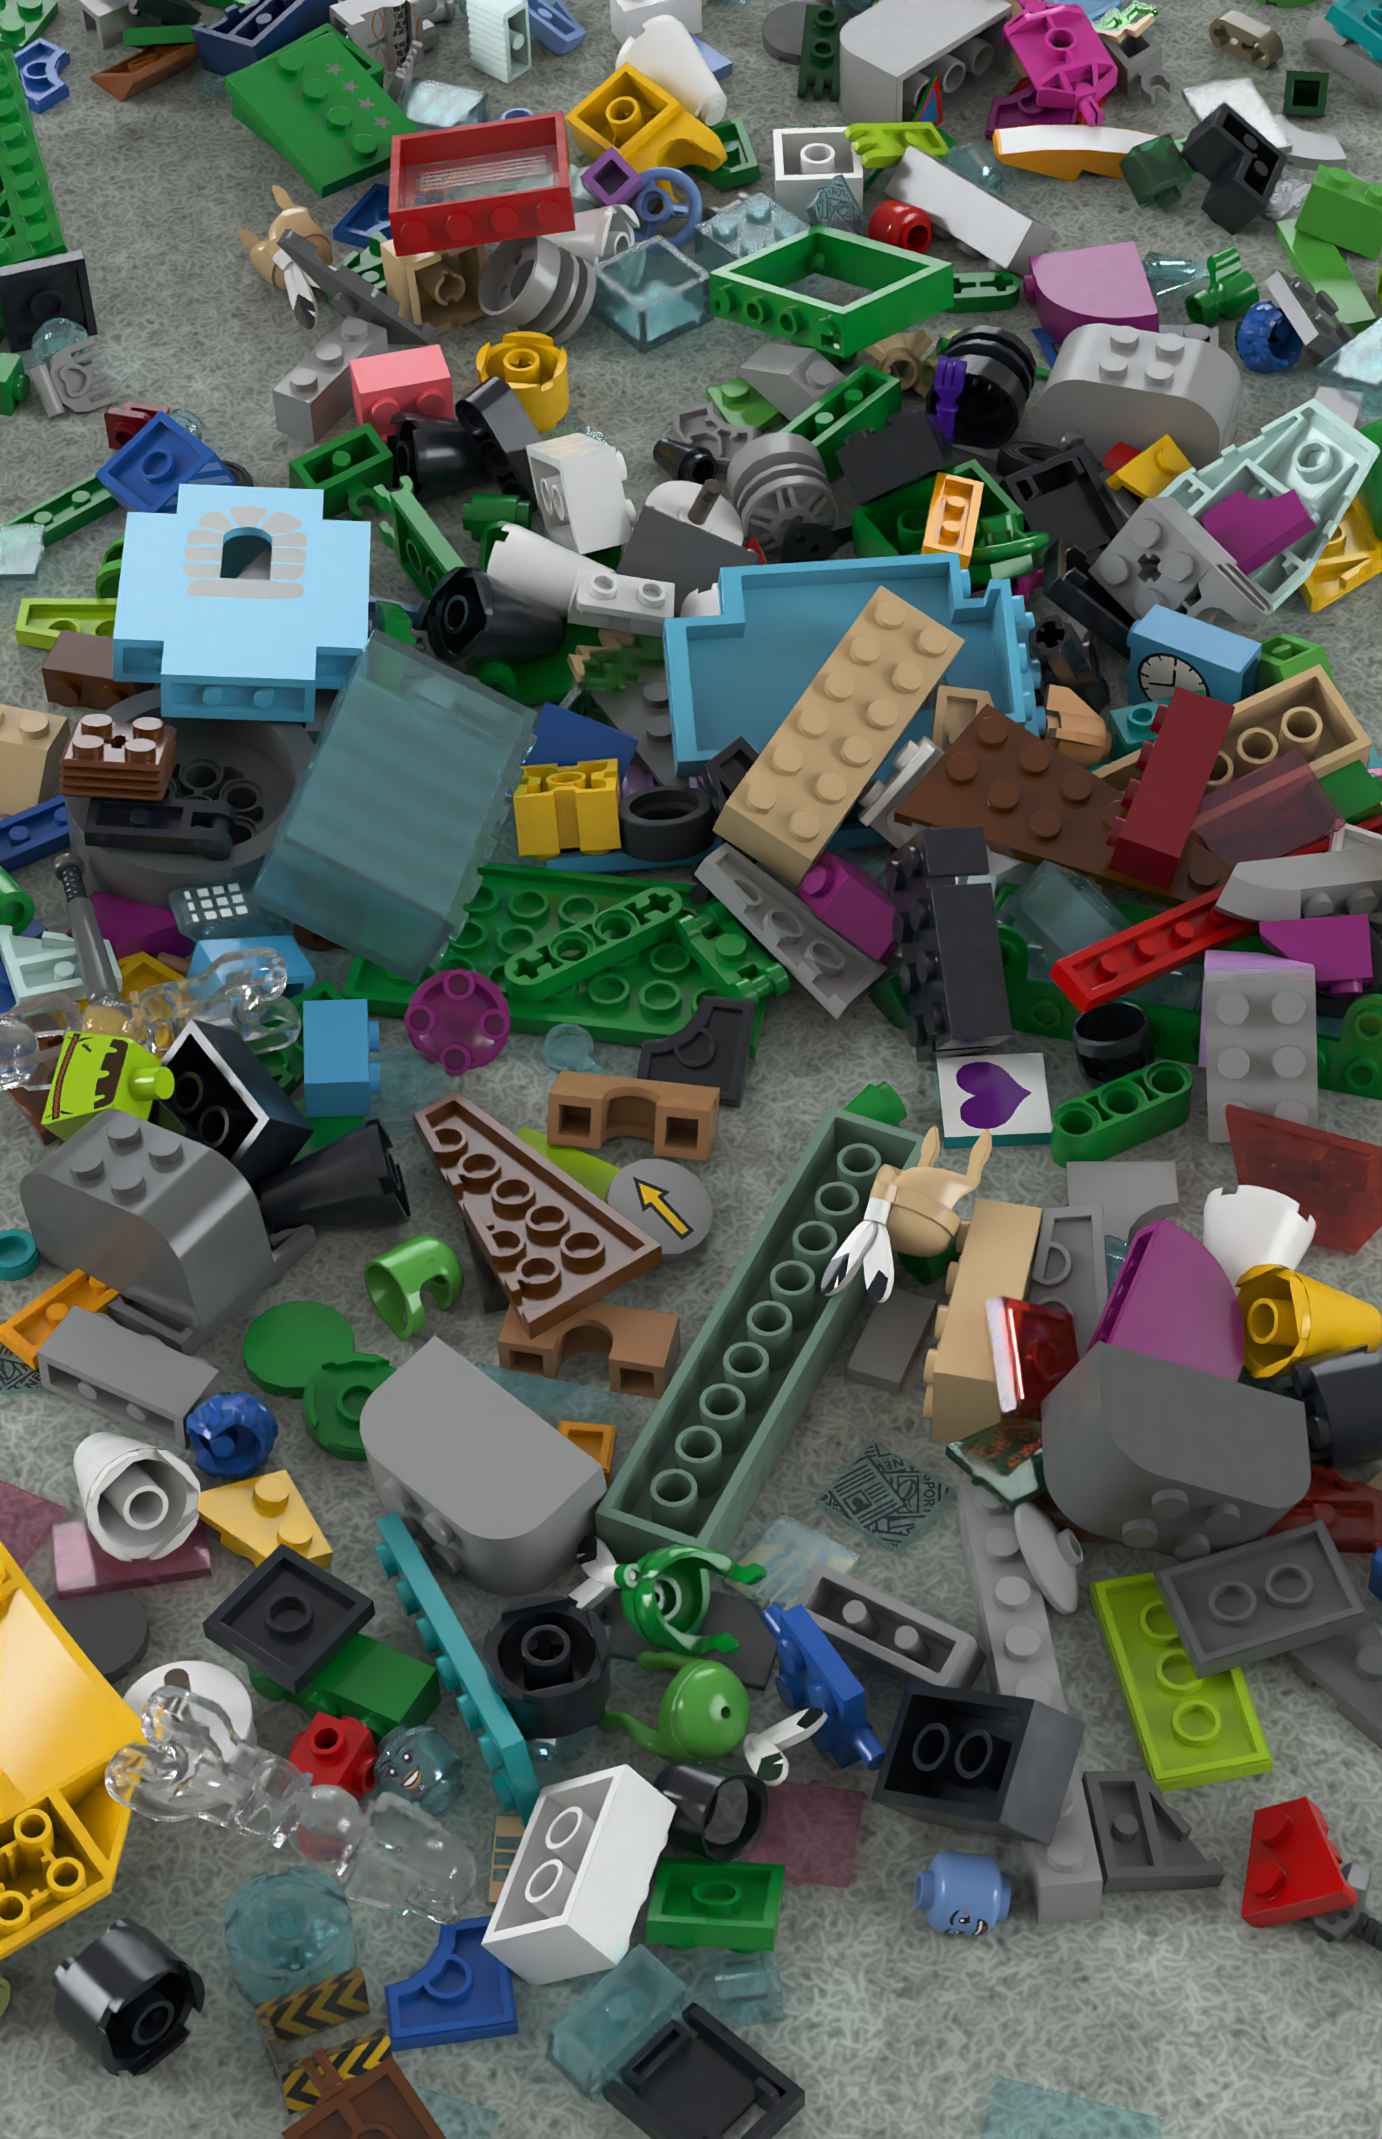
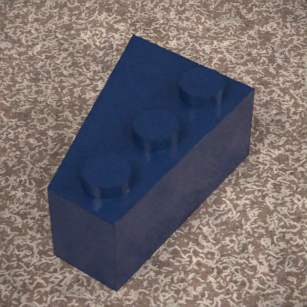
M255 0L241 9L233 4L224 9L225 18L207 28L202 22L191 28L203 69L227 76L251 66L327 22L330 24L329 6L339 3L338 0Z

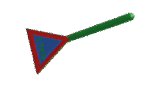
M934 73L912 122H932L936 127L943 121L938 74ZM874 168L863 181V191H867L885 168Z

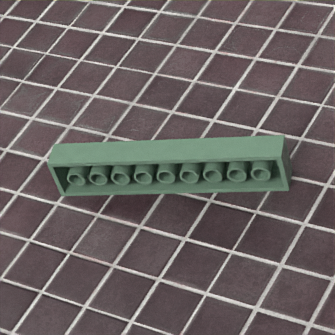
M832 1106L828 1108L595 1512L597 1538L605 1543L615 1561L623 1564L636 1563L650 1551L675 1544L714 1549L724 1554L728 1552L869 1294L866 1288L863 1264L843 1290L829 1297L821 1292L824 1271L857 1225L864 1221L870 1192L878 1170L884 1164L904 1171L911 1167H917L921 1158V1147L925 1136ZM707 1570V1571H708V1574H709V1576H710V1583H711V1581H712V1579H713V1577H714V1575H715L716 1573H715V1572H712V1571H710V1570Z

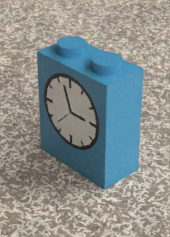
M1155 604L1142 620L1137 619L1133 623L1127 637V646L1131 648V656L1124 677V682L1129 685L1128 704L1134 706L1173 697L1177 686L1192 692L1204 690L1207 697L1229 705H1234L1257 694L1262 650L1261 643Z

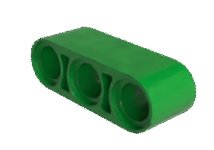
M1174 1060L1154 1062L1064 1102L1055 1109L1052 1115L1050 1155L1053 1161L1065 1169L1066 1162L1105 1161L1180 1127L1187 1121L1190 1114L1192 1074L1190 1070L1182 1063Z

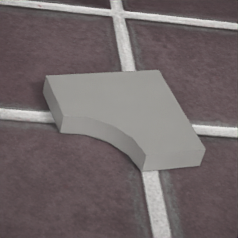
M1176 1161L1066 1162L1067 1206L1103 1205L1107 1257H1126L1128 1242L1140 1226L1158 1217L1178 1214L1179 1196Z

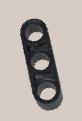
M491 376L456 402L455 413L459 423L501 492L506 495H520L521 500H531L533 514L539 507L526 445L542 442L543 439L508 383L499 377Z

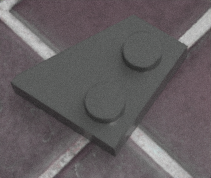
M1144 1770L1084 1772L1082 1784L1103 1878V1892L1182 1890L1220 1886L1224 1877L1222 1865L1216 1858L1208 1862L1188 1838L1192 1828L1177 1810L1172 1809L1165 1803L1162 1791Z

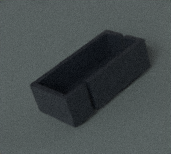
M983 826L922 829L889 856V861L886 864V885L890 892H894L896 912L892 921L893 936L895 941L901 944L904 963L900 968V987L903 994L908 995L911 1015L907 1020V1038L910 1046L915 1047L917 1062L936 1061V1058L979 1056L1013 1035L991 883L956 885L955 877L979 876L990 873Z

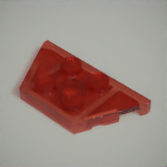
M1227 1104L1225 1118L1238 1185L1263 1187L1292 1198L1300 1204L1298 1214L1307 1221L1311 1214L1315 1220L1316 1228L1310 1244L1354 1256L1382 1226V1147Z

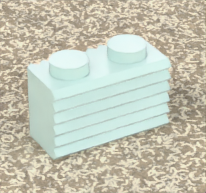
M466 0V16L469 17L467 23L470 24L468 30L471 31L468 36L470 38L469 51L472 52L470 59L473 60L471 66L507 84L532 68L528 0Z

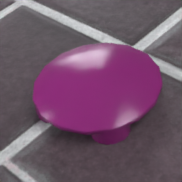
M462 968L440 971L423 981L412 995L404 1017L408 1038L418 1055L430 1065L441 1067L443 1071L452 1075L462 1074L467 1068L483 1067L494 1061L506 1045L511 1027L509 1006L499 987L483 974Z

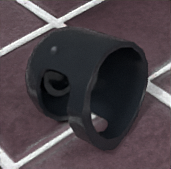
M1110 1001L1078 1015L1072 1024V1036L1079 1071L1082 1079L1092 1090L1155 1062L1148 1014L1142 1007L1125 1001Z
M681 1759L665 1767L653 1782L652 1786L677 1806L667 1832L668 1844L716 1862H728L743 1855L759 1841L765 1828L768 1814V1793L761 1779L704 1760ZM733 1779L741 1780L747 1791L748 1809L739 1837L727 1844H718L706 1840L705 1828L711 1822L715 1813L718 1790L723 1784Z

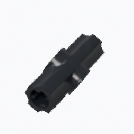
M1058 614L1040 617L1039 623L1035 628L1029 630L1031 649L1040 661L1045 687L1051 684L1070 688L1093 711L1100 715L1104 706L1111 702L1110 687L1100 672L1099 659L1094 643L1092 641L1082 642L1071 623L1061 620Z

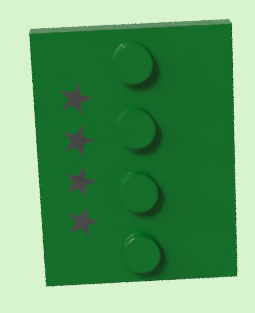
M332 32L225 76V90L321 199L391 168L392 136L421 132Z

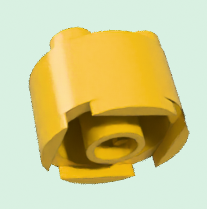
M529 331L511 332L502 335L503 342L493 347H490L489 341L479 350L476 356L477 385L479 386L491 376L503 379L514 391L538 432H548L554 429L557 422L566 414L570 405L567 354L562 347L560 351L554 346L551 337Z

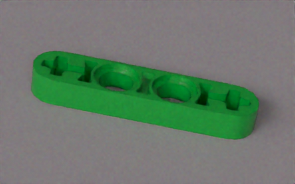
M667 887L646 889L514 954L504 965L506 992L513 1000L521 1003L541 1001L674 935L673 922L683 917L681 896L673 889ZM613 928H621L629 932L626 937L621 939H610L603 935L607 930ZM568 950H579L586 954L583 958L576 961H567L559 957L560 954Z

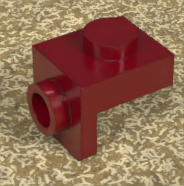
M130 400L126 401L122 409L108 407L104 413L109 448L121 450L161 410L171 417L170 407Z

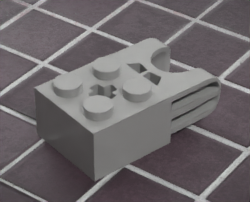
M1173 497L1146 498L1088 570L1135 620H1142L1155 604L1211 625L1217 613L1221 610L1227 612L1242 624L1265 623L1273 613L1271 601L1236 566L1238 562Z

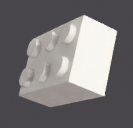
M581 433L526 445L546 538L581 555L629 542L632 528L635 527L637 518L632 501L625 499L622 481L627 480V469L621 452H616L615 447Z
M627 1764L542 1787L481 1946L527 1983L536 1986L619 1967L620 1961L629 1948V1937L640 1906L647 1898L649 1892L648 1884L657 1859L667 1843V1832L677 1806Z

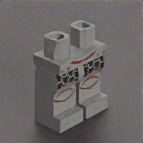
M346 0L329 6L330 25L383 66L384 72L396 71L398 67L402 68L413 40L423 44L416 65L425 62L424 51L439 45L438 31L435 25L428 19L422 21L423 15L437 9L436 0Z

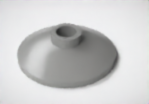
M1029 1501L1018 1504L1014 1512L1015 1529L1030 1573L1051 1606L1061 1614H1070L1078 1606L1079 1586L1075 1565L1083 1562L1081 1546L1070 1529L1060 1532L1052 1520L1035 1504Z

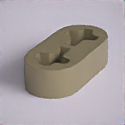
M1227 11L1210 24L1209 34L1215 47L1261 70L1277 62L1283 55V43L1273 29L1238 11Z

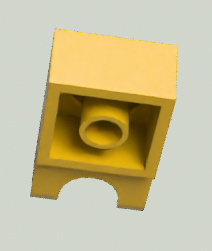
M627 62L564 117L578 149L594 162L612 146L638 174L655 167H670L678 170L686 165H699L709 171H715L728 159L720 138L711 129L684 110L678 100ZM655 181L657 187L667 192L673 202L679 203L678 199L673 195L671 181ZM663 202L656 204L655 208L662 211Z

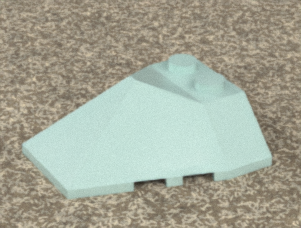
M1314 398L1262 427L1261 431L1263 434L1237 449L1232 444L1220 451L1223 457L1198 471L1192 467L1181 473L1156 497H1173L1205 529L1200 517L1239 489L1248 498L1257 500L1276 498L1295 489L1303 499L1317 527L1247 575L1271 601L1273 611L1309 577L1380 453V449L1375 443Z

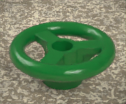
M1016 512L985 517L978 520L981 537L977 543H973L970 563L997 560L1039 550L1050 543L1051 537L1044 531L1022 533L1019 530Z

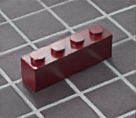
M1178 686L1175 689L1170 705L1159 703L1149 732L1158 735L1156 742L1145 739L1135 769L1144 772L1141 780L1133 777L1130 778L1120 807L1129 809L1126 818L1116 815L1106 841V845L1115 848L1108 867L1109 869L1168 890L1234 713V706Z

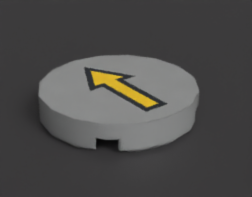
M640 1159L624 1166L611 1181L604 1199L606 1204L661 1244L662 1259H664L662 1263H676L692 1255L706 1239L714 1215L710 1195L700 1179L682 1165L664 1159Z

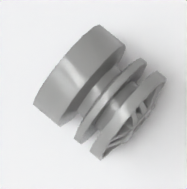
M542 236L501 241L491 251L482 268L478 283V302L483 312L511 327H517L520 331L545 334L553 339L554 345H558L570 338L585 320L592 306L596 291V273L590 262L562 247H557L555 243Z
M787 432L765 434L748 442L733 456L727 469V488L732 503L741 519L746 541L748 542L752 535L755 534L765 558H781L782 543L788 527L793 523H814L831 531L836 530L839 524V505L815 444L802 435Z

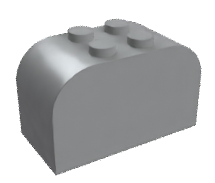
M882 0L854 17L842 27L840 32V110L843 116L853 124L912 122L935 73L938 74L944 117L1010 75L1011 44L1007 42V45H1002V33L1004 25L1012 19V5L1003 0Z
M1094 323L1078 327L1063 341L1040 397L1037 408L1036 443L1058 448V441L1066 432L1078 429L1085 436V446L1101 463L1107 453L1119 442H1123L1143 452L1168 433L1190 464L1198 471L1223 457L1220 451L1231 446L1237 433L1241 377L1238 367L1225 351L1206 341L1181 337L1172 333L1163 334L1139 330L1130 326Z
M434 1335L385 1380L366 1401L360 1417V1434L380 1505L387 1515L395 1511L398 1512L413 1541L418 1539L427 1546L432 1559L447 1574L453 1576L459 1572L473 1584L492 1594L501 1596L529 1595L552 1585L577 1561V1548L584 1536L593 1535L597 1537L595 1512L607 1493L603 1466Z

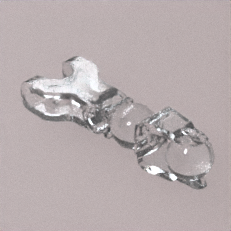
M256 947L225 953L214 960L207 970L200 975L157 984L145 989L140 994L137 991L130 992L132 1003L121 997H102L90 1003L81 1012L79 1003L72 1002L68 993L60 991L15 1004L8 1012L0 1014V1090L23 1087L28 1091L51 1089L62 1045L40 1051L37 1037L63 1035L64 1039L67 1031L125 1037L136 1041L150 1053L155 1052L165 1055L192 1018L236 1031L254 1055L288 1047L299 1036L301 1020L293 1003L286 997L281 996L287 983L288 971L286 963L275 949ZM262 969L271 970L266 976L249 978L255 971ZM276 1019L285 1021L275 1028H267L261 1025Z
M165 1685L158 1688L150 1695L142 1708L141 1730L145 1739L155 1747L140 1743H131L123 1746L114 1755L105 1769L104 1780L108 1794L118 1803L148 1818L164 1822L182 1821L188 1818H204L252 1839L271 1840L272 1845L280 1848L287 1837L291 1847L307 1862L331 1864L339 1861L336 1875L341 1877V1890L347 1897L400 1915L413 1912L443 1925H456L461 1919V1913L458 1908L469 1900L477 1882L476 1863L473 1859L477 1851L467 1841L445 1830L437 1818L392 1792H382L375 1801L369 1799L363 1809H361L357 1799L341 1786L319 1784L310 1787L313 1774L307 1771L303 1774L296 1765L239 1737L233 1729L228 1714L218 1703L181 1687ZM166 1713L173 1714L181 1723L173 1721ZM127 1772L135 1773L149 1782H139L132 1778ZM378 1845L404 1853L401 1861L399 1862L382 1852Z

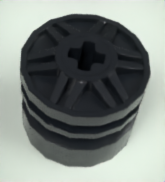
M986 325L965 328L952 336L942 355L957 359V361H967L963 392L956 398L955 402L959 409L955 414L953 444L987 450L995 449L1011 440L1019 426L1025 410V404L1036 381L1037 364L1030 348L1018 336L1002 328ZM934 376L926 395L925 412L937 416L935 406L940 401V397L935 391Z

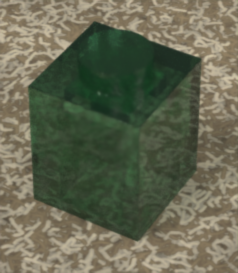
M1170 133L1134 146L1118 164L1138 205L1142 209L1156 203L1159 209L1174 204L1182 198L1181 191L1193 179Z

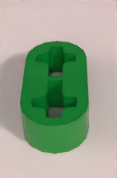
M1006 271L953 274L954 293L959 294H954V306L945 310V312L959 314L1009 310L1019 303L1020 281L1014 274Z

